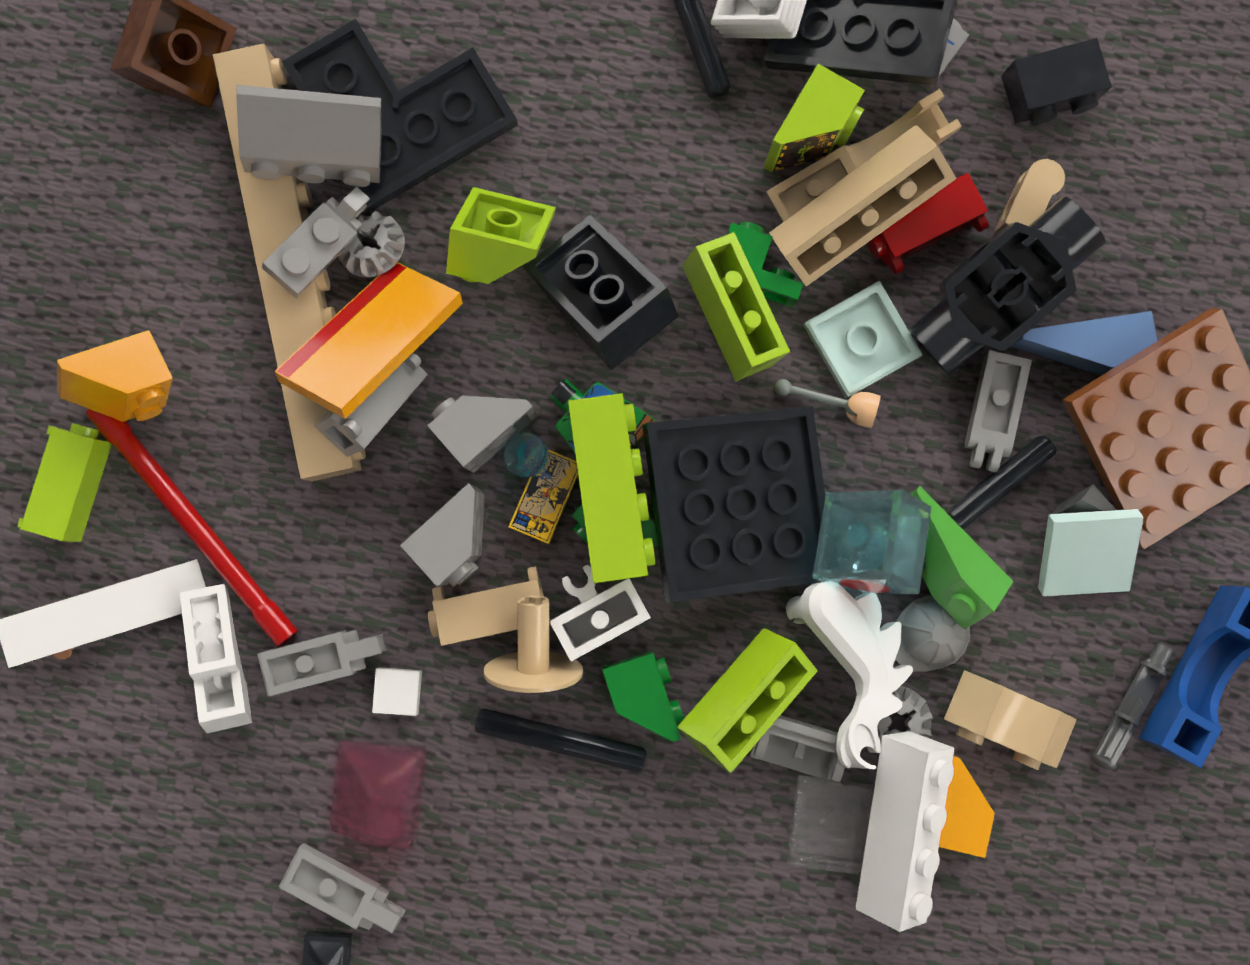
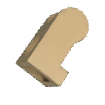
M1049 159L1038 160L1020 176L993 233L997 234L1006 225L1014 222L1029 226L1045 212L1050 199L1062 189L1065 182L1064 170L1057 162Z

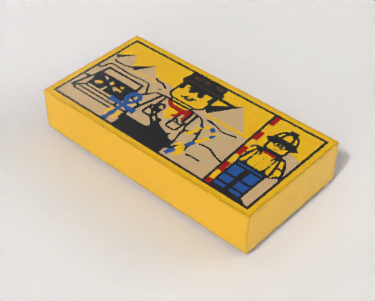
M542 447L541 454L537 459V466L529 477L509 528L550 544L578 478L577 462Z

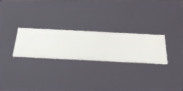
M192 560L0 619V641L8 668L182 614L180 593L206 588L198 560Z

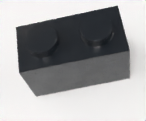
M1097 38L1013 60L1001 76L1015 124L1030 120L1031 125H1039L1057 117L1058 112L1071 109L1072 114L1089 111L1099 105L1098 100L1112 87Z

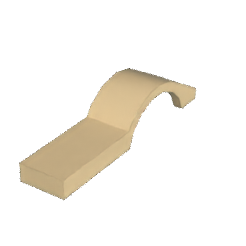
M938 89L918 101L905 115L873 136L858 143L840 147L766 191L782 222L797 213L913 126L917 125L937 145L959 131L962 126L958 119L948 123L937 104L944 98L942 91Z

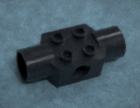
M1063 196L1029 226L1018 222L1006 225L938 284L942 301L909 328L908 331L947 375L955 371L984 345L1004 352L1077 291L1073 270L1106 243L1105 237L1095 222L1079 205L1070 198Z

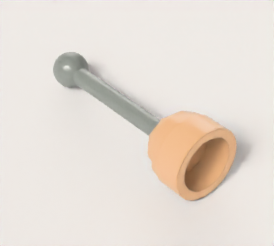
M786 379L778 380L774 386L775 392L780 396L793 394L845 408L847 417L851 422L870 429L873 426L881 395L870 392H859L845 400L792 386Z

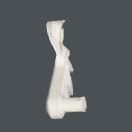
M826 581L812 584L805 589L802 596L792 597L786 605L787 616L790 620L795 618L793 622L795 624L806 623L855 682L857 695L853 709L840 726L837 734L836 751L839 761L846 768L876 769L875 765L868 764L860 757V752L864 747H867L870 753L881 752L877 730L878 723L881 719L902 708V701L892 695V692L896 691L913 672V668L910 665H899L893 668L901 644V623L889 622L880 628L882 620L881 604L874 592L863 593L853 598L838 583Z

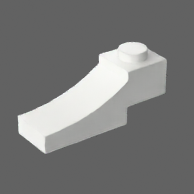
M220 584L180 593L189 675L194 680L199 724L206 733H211L252 723L247 683L242 670L226 585Z

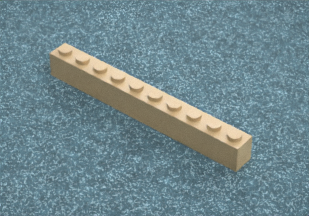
M259 44L213 54L277 367L279 368L336 315L333 307H327L325 291L330 290V281L326 269L297 299L262 269L263 262L309 217L307 208L313 207V200L307 182H301L297 176L279 175L277 179L266 180L256 178L251 173L244 172L239 157L237 85L282 89L281 85L287 84V76L281 59L274 58L265 44ZM281 383L300 478L312 482L362 471L360 460L366 457L365 449L347 457L314 427L329 410Z

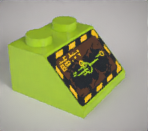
M817 64L773 139L763 168L773 172L819 160L830 154L835 144L839 147L844 146L865 110L858 106L865 90L824 66Z

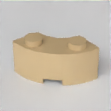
M965 670L944 717V720L959 726L956 735L981 746L984 738H987L1015 750L1012 759L1036 770H1039L1041 762L1054 768L1058 767L1077 720L1059 710Z

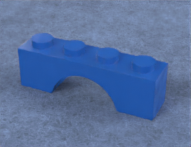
M1220 585L1139 736L1141 740L1171 757L1198 768H1202L1223 729L1218 719V707L1222 693L1234 672L1250 657V588Z

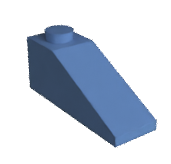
M1148 311L1030 329L1011 347L1103 375L1157 342L1153 313Z

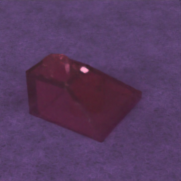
M340 740L329 830L362 844L409 849L418 837L427 749Z

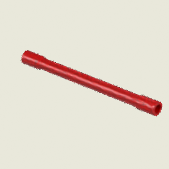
M87 409L85 412L87 417L106 440L114 445L251 611L254 620L276 647H281L293 638L299 630L280 607L268 598L133 434L132 428L127 421L122 422Z

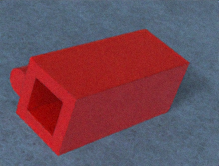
M966 173L948 184L867 244L876 259L882 258L885 266H889L892 272L897 274L904 270V264L901 259L972 224L978 232L988 229L989 224L985 216L988 209L969 173Z

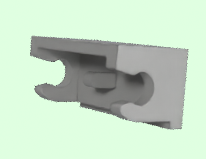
M783 715L778 717L750 750L749 754L752 758L819 777L832 783L835 781L840 782L845 769L839 761L836 751L838 732Z

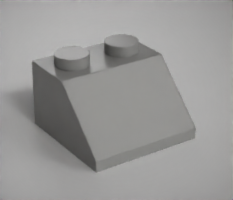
M462 395L456 401L451 397L441 403L432 412L431 415L434 417V420L427 426L464 468L475 473L539 416L526 399Z
M469 483L400 545L437 587L450 584L453 587L457 584L460 586L479 569L474 562L482 556L485 494L478 487Z

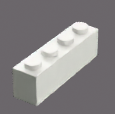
M910 731L882 735L881 752L856 902V910L899 932L926 923L933 905L931 898L933 879L940 862L938 854L940 835L947 818L945 804L948 786L954 775L952 764L954 747Z

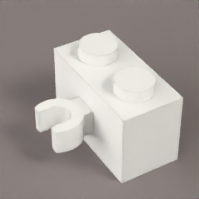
M589 565L583 567L584 572L588 576V582L583 588L575 587L568 576L562 578L565 590L572 596L578 597L581 604L560 614L549 622L570 661L579 658L651 618L630 578L615 584L599 594L595 589L596 583H593L592 570Z

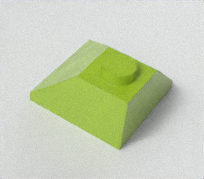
M473 187L450 228L446 274L461 277L468 282L489 284L536 258L554 217L556 207Z

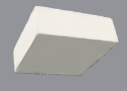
M376 668L372 713L417 716L419 714L422 670Z

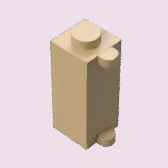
M537 567L527 568L529 581L452 598L445 599L442 586L433 588L434 601L432 604L434 610L428 612L432 636H439L442 646L518 630L517 600L521 597L532 595L544 597Z

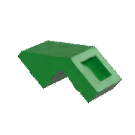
M731 222L728 234L735 233L765 299L793 308L799 298L803 283L794 280L795 275L786 270L771 268L770 271L762 269L773 236L765 234L764 228L757 224L741 222L738 225Z

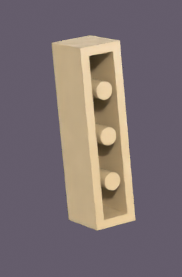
M915 125L773 229L769 234L773 236L774 242L805 286H808L957 178L938 145Z

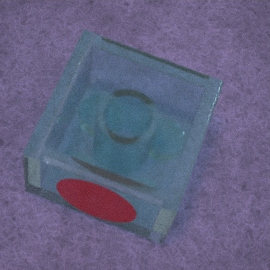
M904 490L826 493L812 578L819 582L832 581L838 583L847 592L919 594L931 506Z

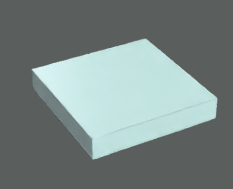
M880 281L803 324L845 399L923 355Z
M1139 510L1049 514L1038 589L1042 596L1130 591L1144 519Z

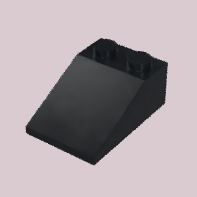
M592 215L587 216L524 266L527 273L584 342L611 370L679 317L668 287Z

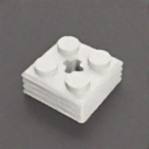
M717 0L711 25H715V29L719 30V33L723 34L724 38L792 39L797 34L807 0Z

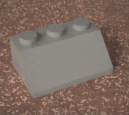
M237 85L239 157L244 172L251 173L256 178L273 180L277 179L279 175L297 176L299 180L307 183H322L325 179L343 180L345 184L355 187H365L370 185V182L380 183L381 98Z

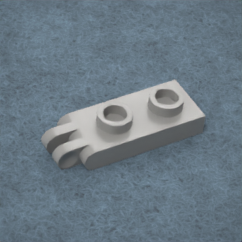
M992 350L984 353L965 439V448L972 449L969 461L970 467L979 469L983 463L984 454L989 453L986 470L996 473L1000 467L1002 457H1010L1032 360Z

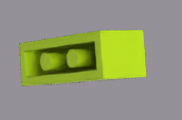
M733 232L696 246L682 267L735 381L774 366L790 350L735 233Z
M763 628L677 728L702 755L732 773L818 670L795 642Z

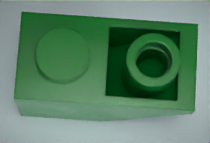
M653 650L603 666L602 671L617 714L672 742L681 740L677 727L684 720L678 699L669 702L664 685L672 683L664 657L655 659Z

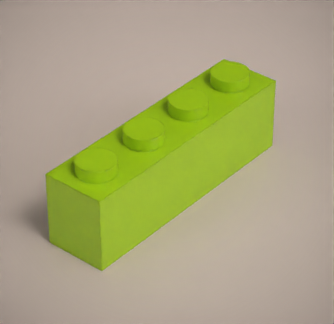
M623 393L570 400L568 404L593 583L648 576L647 566L655 565V555L652 538L643 539L641 521L649 520L646 494H637L634 476L643 475L639 448L630 449L628 432L636 431L633 404L624 405Z

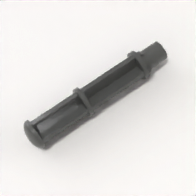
M1156 643L1149 658L1140 662L1141 667L1118 710L1114 711V717L1096 751L1091 753L1092 760L1100 767L1108 770L1117 768L1116 763L1135 727H1139V720L1162 677L1167 675L1165 666L1173 653L1171 649Z

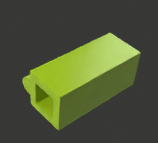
M75 423L71 424L70 431L48 426L46 434L50 436L24 518H19L17 527L24 531L63 542L82 541L112 445L108 441L97 439L99 430Z

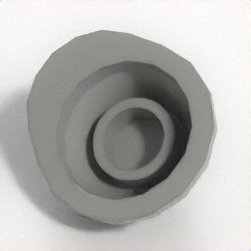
M932 596L916 599L902 611L896 622L901 623V644L895 660L900 665L912 666L914 672H926L954 664L966 651L970 641V626L963 629Z

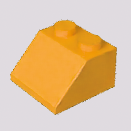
M149 330L57 360V392L61 399L122 422L135 417L137 421L151 419L159 415L163 411L162 408L166 406L173 378Z

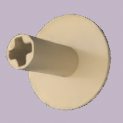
M535 595L519 598L517 600L518 652L502 655L488 662L484 667L485 680L495 687L522 693L550 692L574 686L583 676L581 663L576 659L570 661L567 655L549 652V599Z

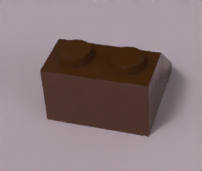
M133 0L110 71L148 90L211 108L219 84L213 54L230 51L237 28L188 0Z

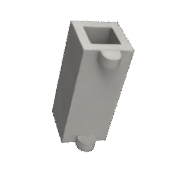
M413 352L346 419L329 410L314 427L347 457L365 449L428 375L419 366L421 359Z

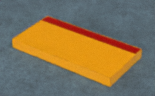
M397 262L389 271L377 276L274 371L277 379L283 385L346 419L463 304L461 294Z

